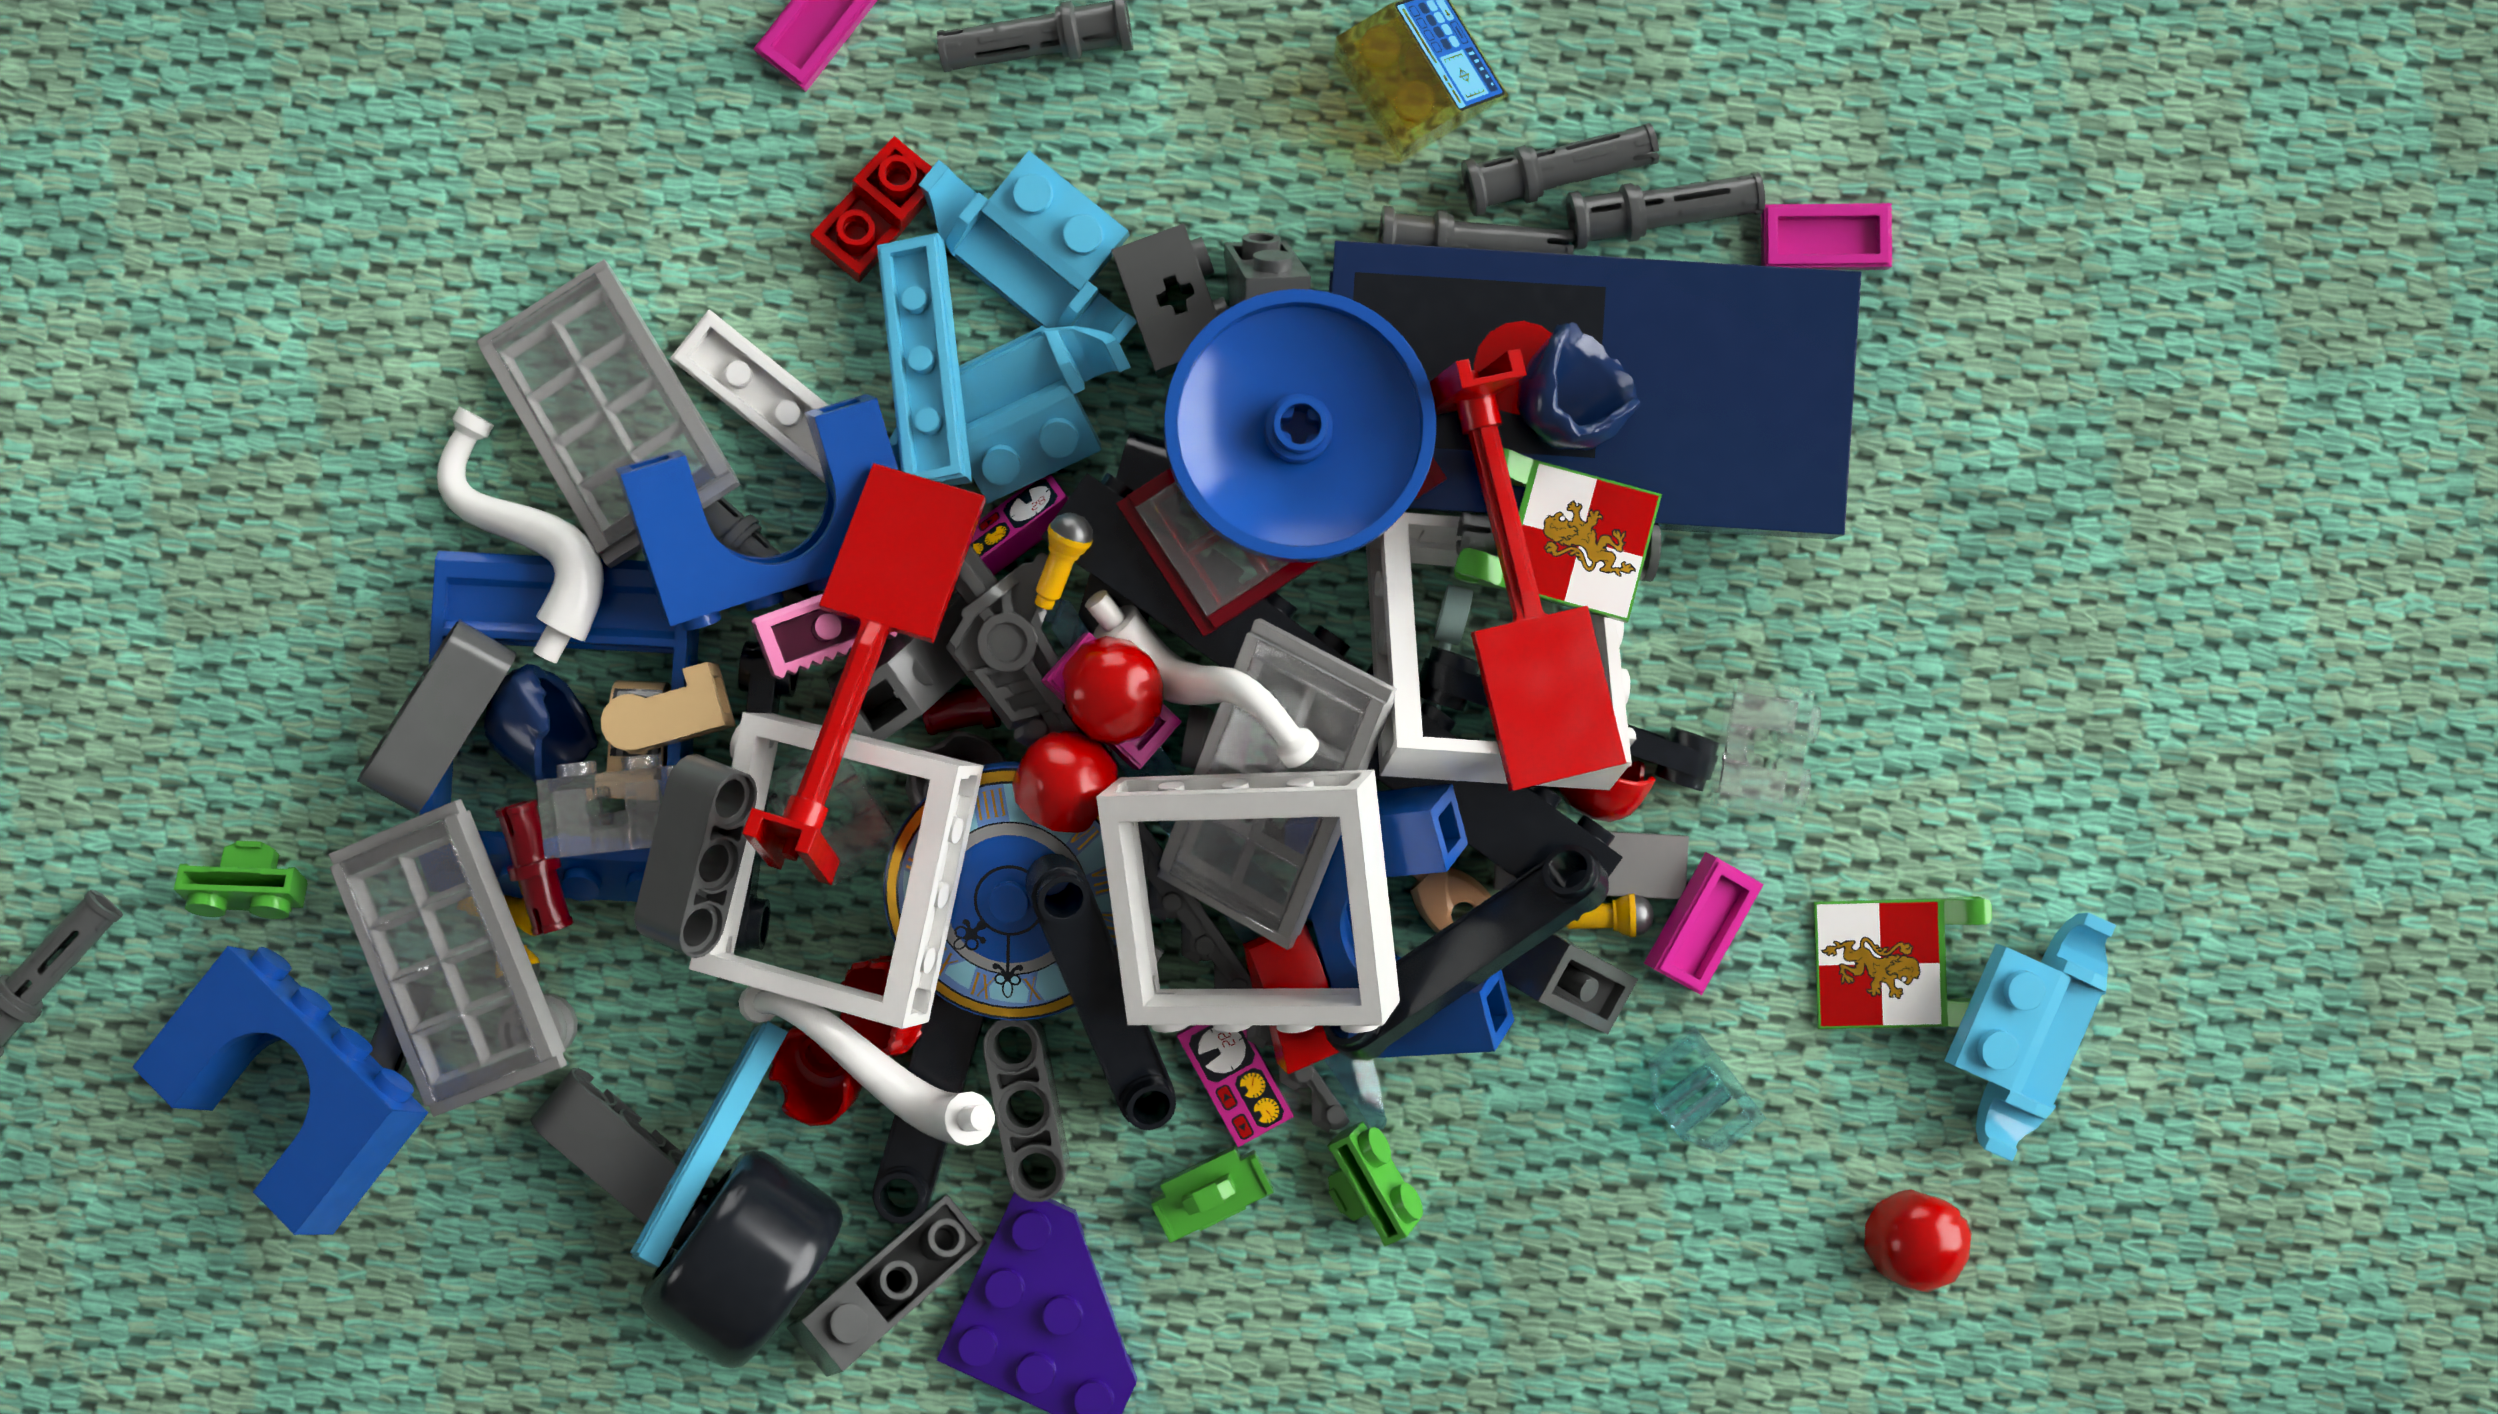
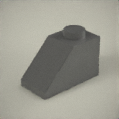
M1555 933L1501 969L1505 982L1535 1000L1607 1035L1638 981L1634 976Z

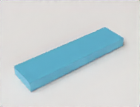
M939 233L877 245L901 471L950 486L972 483L945 240Z
M769 1021L753 1029L631 1249L632 1258L649 1267H660L786 1037L787 1031Z

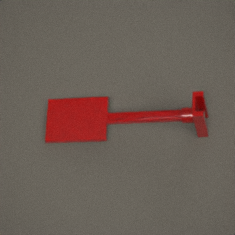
M1520 348L1505 352L1479 373L1478 370H1471L1469 359L1456 361L1429 382L1434 397L1436 414L1457 411L1462 432L1469 435L1513 614V621L1511 623L1471 632L1509 792L1627 763L1588 605L1552 614H1546L1542 609L1498 426L1502 425L1496 396L1527 375Z
M873 463L819 603L821 610L860 621L859 630L796 796L791 795L782 816L752 808L742 833L768 866L781 870L785 858L797 861L798 856H800L819 882L832 885L840 859L821 833L829 810L824 805L887 636L891 632H897L934 643L986 503L984 495Z

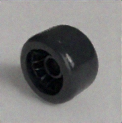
M758 1150L745 1151L728 1167L706 1196L703 1194L691 1208L660 1267H656L643 1290L640 1300L644 1312L660 1327L712 1362L726 1368L743 1366L759 1352L778 1329L828 1255L843 1222L842 1211L839 1205L828 1194L773 1156Z

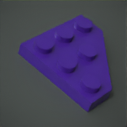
M1014 1191L937 1361L1051 1414H1122L1136 1385L1137 1376L1122 1341L1098 1270H1096L1085 1240L1084 1231L1075 1209L1051 1198L1043 1202H1030L1019 1197Z

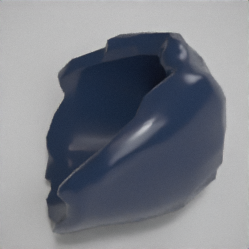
M1573 322L1562 325L1558 324L1555 327L1551 336L1530 359L1525 368L1527 375L1519 380L1517 409L1525 423L1539 436L1542 442L1553 449H1593L1614 437L1640 406L1633 378L1624 371L1617 359H1612L1606 354L1603 345L1591 335L1583 334L1578 325Z
M526 664L506 675L486 708L484 729L489 745L509 765L531 779L539 790L545 789L551 794L561 792L564 786L576 783L582 774L584 760L590 751L597 748L599 743L591 717L570 687L554 673L543 670L533 664Z

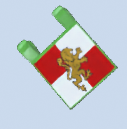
M1503 448L1512 485L1525 487L1519 508V516L1540 600L1573 609L1588 605L1591 614L1627 623L1630 618L1662 494L1534 460L1515 451ZM1472 548L1462 549L1454 569V576L1458 580L1506 590L1498 557Z
M1975 896L1813 902L1818 1029L1960 1026L1971 998L1947 999L1945 925L1989 924L1992 920V904L1990 900Z

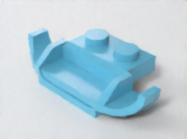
M1028 150L989 200L981 193H976L940 160L935 163L919 183L937 226V231L945 240L951 255L1038 327L1044 325L1045 328L1064 326L1092 328L1114 335L1120 343L1137 323L1134 317L1110 302L1092 284L1093 280L1113 257L1111 250L1123 245L1130 236L1129 231L1030 150Z
M1043 325L959 365L971 475L980 492L985 496L987 504L1101 451V442L1076 393L1084 390V382L1111 371H1118L1120 373L1131 368L1114 335L1086 327L1064 326L1045 328ZM896 426L889 440L898 470L901 471Z
M2091 913L2076 914L2067 920L2054 935L2041 962L2008 947L1995 944L1944 1060L1953 1066L1988 1080L1977 1111L1976 1120L1977 1139L1984 1150L2013 1161L2017 1152L2016 1145L2018 1141L2037 1129L2055 1109L2054 1102L2101 996L2106 994L2108 962L2105 943L2107 938L2112 936L2116 927L2115 924Z

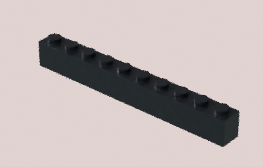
M1087 473L1056 515L1075 513L1083 516L1093 529L1092 545L1077 561H1074L1077 565L1218 666L1234 668L1246 634L1251 631L1254 620L1261 618L1360 669L1344 657L1351 648L1348 644L1321 625H1318L1313 634L1297 624L1291 618L1298 609L1276 592L1203 638L1116 505V503L1132 493L1133 490L1111 474L1106 473L1099 482ZM1137 509L1148 527L1175 541L1168 530ZM1171 518L1184 540L1187 541L1192 533ZM1046 529L1041 538L1049 544ZM1212 549L1207 558L1200 553L1195 556L1222 598L1243 585L1238 580L1245 571L1217 550ZM1264 663L1257 682L1271 693L1293 719L1306 685ZM1371 663L1366 673L1374 677L1373 663ZM1317 692L1304 727L1308 728L1323 741L1345 752L1360 713ZM1424 701L1421 705L1423 737L1458 739L1450 733L1457 723L1442 711ZM1377 743L1367 770H1375L1376 779L1391 790L1453 784L1468 845L1516 879L1544 861L1554 849L1563 845L1575 844L1589 849L1604 865L1608 878L1623 858L1609 847L1615 838L1613 834L1584 814L1577 824L1556 809L1562 798L1546 786H1531L1509 792L1508 784L1380 776ZM1580 870L1574 873L1567 880L1565 888L1579 884L1584 879L1587 870Z

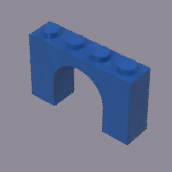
M865 394L804 412L825 479V507L818 525L810 536L797 547L779 555L768 557L747 556L727 548L717 540L706 520L687 457L680 450L616 468L663 616L669 626L682 623L684 631L696 630L720 621L722 618L719 611L744 603L747 611L767 608L784 600L782 591L807 584L809 591H819L826 588L873 463L898 470L877 398Z
M1453 784L1377 791L1386 877L1447 872L1468 845ZM1319 817L1291 818L1285 825V845L1304 855ZM1341 833L1307 918L1313 922L1320 947L1319 959L1325 977L1329 979L1331 988H1358L1359 983ZM1395 954V960L1397 961L1401 957ZM1502 970L1396 1040L1376 1058L1495 1052L1515 1021ZM1349 1033L1348 1038H1351L1357 1035L1358 1033Z
M227 946L133 1065V1068L171 1108L213 1111L250 1062L263 1049L280 1040L290 1044L299 1054L308 1074L310 1086L308 1111L297 1136L258 1184L253 1193L294 1235H333L429 1112L411 1096L415 1090L405 1077L391 1069L383 1068L370 1055L373 1047L362 1035L352 1029L342 1027L329 1015L332 1007L324 997L309 988L301 987L289 975L292 968L282 956L265 947H259L255 951Z

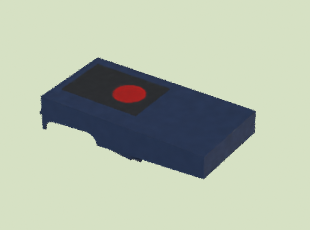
M1335 241L1333 271H1330L1329 292L1361 303L1388 321L1412 347L1425 370L1429 382L1456 361L1469 359L1471 370H1478L1479 373L1505 352L1519 348L1521 349L1526 368L1532 356L1551 336L1555 327L1558 324L1562 325L1571 322L1576 323L1583 334L1591 335L1603 345L1606 354L1612 359H1617L1624 371L1633 378L1637 398L1640 401L1639 408L1614 437L1589 450L1553 449L1542 442L1539 436L1525 423L1517 409L1519 381L1496 396L1502 425L1498 426L1503 448L1515 451L1534 460L1662 494L1654 523L1660 526V530L1829 540L1845 535L1862 272ZM1458 412L1436 414V441L1433 458L1447 479L1412 502L1405 512L1460 516L1462 512H1467L1470 515L1488 516L1469 435L1462 432ZM1512 485L1519 512L1525 487Z

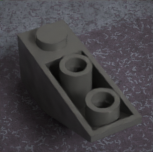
M958 592L951 595L934 643L898 633L895 638L886 639L853 727L858 735L885 740L924 714L966 676L965 672L945 648L963 619L961 615L962 609L967 606ZM844 667L827 678L832 699Z
M946 1194L824 1294L786 1328L826 1377L843 1372L987 1242Z

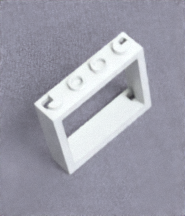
M1404 512L1386 532L1366 545L1374 677L1397 688L1393 698L1395 700L1378 741L1380 776L1507 784L1496 741L1423 737L1411 563L1455 567L1459 556L1456 551V542L1461 540L1462 536H1457L1460 517ZM1590 613L1627 763L1535 786L1610 790L1624 771L1632 765L1630 746L1636 740V734L1633 728L1628 727L1626 704L1630 694V676L1627 669L1621 668L1619 650L1623 639L1624 622Z
M743 712L741 723L735 729L730 742V756L733 759L731 767L751 775L757 787L755 809L764 811L778 742L813 750L822 725L774 713ZM851 733L842 758L930 780L884 996L734 955L756 851L748 840L746 841L725 928L720 941L705 956L699 958L691 957L689 969L904 1029L929 1022L984 765Z
M1375 770L1119 777L1096 796L1127 1025H1151L1154 1031L1163 1033L1180 1031L1189 1025H1213L1215 1031L1222 1033L1243 1031L1252 1025H1276L1277 1030L1284 1033L1304 1032L1315 1026H1340L1343 1031L1348 1033H1364L1385 1024L1399 1003L1400 997ZM1340 817L1359 988L1160 989L1138 826L1139 821Z

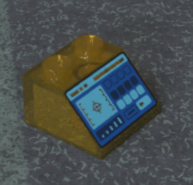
M1451 0L1396 1L1336 37L1335 58L1400 163L1508 97V93Z

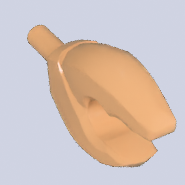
M1452 867L1447 872L1413 875L1417 881L1410 888L1417 911L1426 924L1436 933L1453 923L1452 909L1458 903L1467 902L1475 908L1491 897L1486 888L1475 878Z

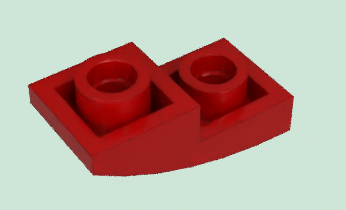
M894 136L852 180V191L810 234L811 244L855 281L860 283L879 261L877 245L896 241L926 205L927 201L919 183L932 167Z
M1305 924L1301 934L1297 936L1294 946L1288 950L1264 936L1243 944L1252 989L1329 988L1319 956ZM1269 1025L1276 1062L1287 1074L1339 1053L1327 1040L1323 1026H1315L1304 1032L1284 1033L1278 1031L1276 1025Z

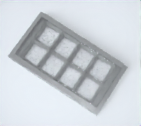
M605 259L477 340L483 356L592 545L609 568H613L641 550L616 468L680 450L687 457L703 509L741 485L628 293Z
M1261 618L1254 620L1251 631L1246 634L1233 669L1245 673L1268 690L1286 710L1298 728H1308L1319 741L1318 750L1304 764L1296 768H1287L1277 756L1278 743L1268 731L1243 709L1227 702H1221L1193 775L1367 770L1395 700L1393 698L1397 688ZM1340 817L1175 821L1158 865L1160 870L1157 877L1288 950L1294 946L1297 936L1301 934L1341 835Z
M462 799L445 804L329 854L333 864L330 870L424 1106H429L433 1117L567 1065L563 1052L566 1050L470 810L466 811Z

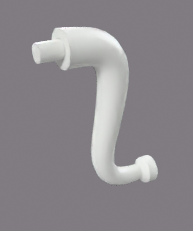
M458 407L452 418L455 430L442 451L438 463V490L447 506L465 522L533 550L551 562L555 572L554 581L543 605L536 615L547 626L533 652L550 662L557 663L570 638L585 642L603 594L604 574L601 559L589 538L575 525L545 511L482 494L469 485L466 479V465L477 440L488 438L494 425L476 414Z
M1106 590L1096 592L1087 600L1085 607L1099 623L1093 636L1096 639L1110 636L1130 640L1147 653L1160 671L1164 685V700L1183 705H1207L1227 702L1243 709L1254 717L1278 743L1276 754L1287 768H1296L1304 764L1318 750L1319 741L1308 728H1298L1271 693L1250 676L1233 668L1205 666L1184 660L1164 644L1133 604L1124 605L1119 608Z
M750 986L741 993L738 1001L740 1013L746 1020L753 1023L771 1021L775 1016H779L793 1024L815 1041L883 1105L919 1131L940 1141L962 1146L979 1144L990 1134L995 1121V1114L992 1106L984 1096L972 1091L963 1093L947 1092L930 1085L894 1061L852 1027L822 1006Z

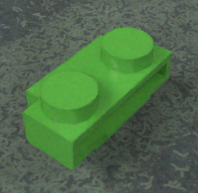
M236 841V843L224 847L220 867L180 864L174 890L186 901L185 909L195 915L221 917L226 914V910H243L262 918L285 919L289 917L292 908H303L308 883L295 867L277 869L279 854L275 849L264 844L262 841Z
M1363 1121L1341 1131L1327 1145L1340 1166L1339 1169L1333 1171L1328 1177V1192L1338 1210L1352 1221L1368 1215L1382 1239L1381 1242L1384 1247L1406 1238L1420 1221L1419 1219L1423 1215V1207L1416 1190L1410 1184L1404 1182L1392 1161L1391 1150L1386 1137L1376 1127L1367 1129Z
M1234 1145L1162 1180L1160 1187L1164 1194L1152 1199L1151 1205L1168 1241L1171 1243L1198 1229L1202 1231L1245 1210L1247 1205L1274 1193V1188L1256 1151L1253 1150L1240 1156Z

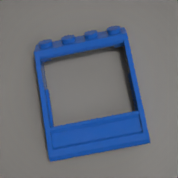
M438 551L434 566L429 663L449 631L459 619L502 645L535 647L547 626L536 615L543 605L554 581L555 572L551 562L543 556ZM601 559L604 574L603 594L585 642L571 637L565 648L673 654L671 691L686 687L682 669L697 665L699 629L684 631L682 623L669 626L663 616L646 561L624 560L613 568H609ZM694 738L668 745L666 784L671 770L678 761L687 755L693 754ZM453 761L428 801L420 810L419 816L451 802ZM478 830L503 895L523 898L518 881H510L507 867L513 864L503 832ZM546 834L551 853H558L562 864L556 871L565 898H572L578 901L612 900L637 902L653 839ZM452 843L419 856L430 891L442 892L467 882Z

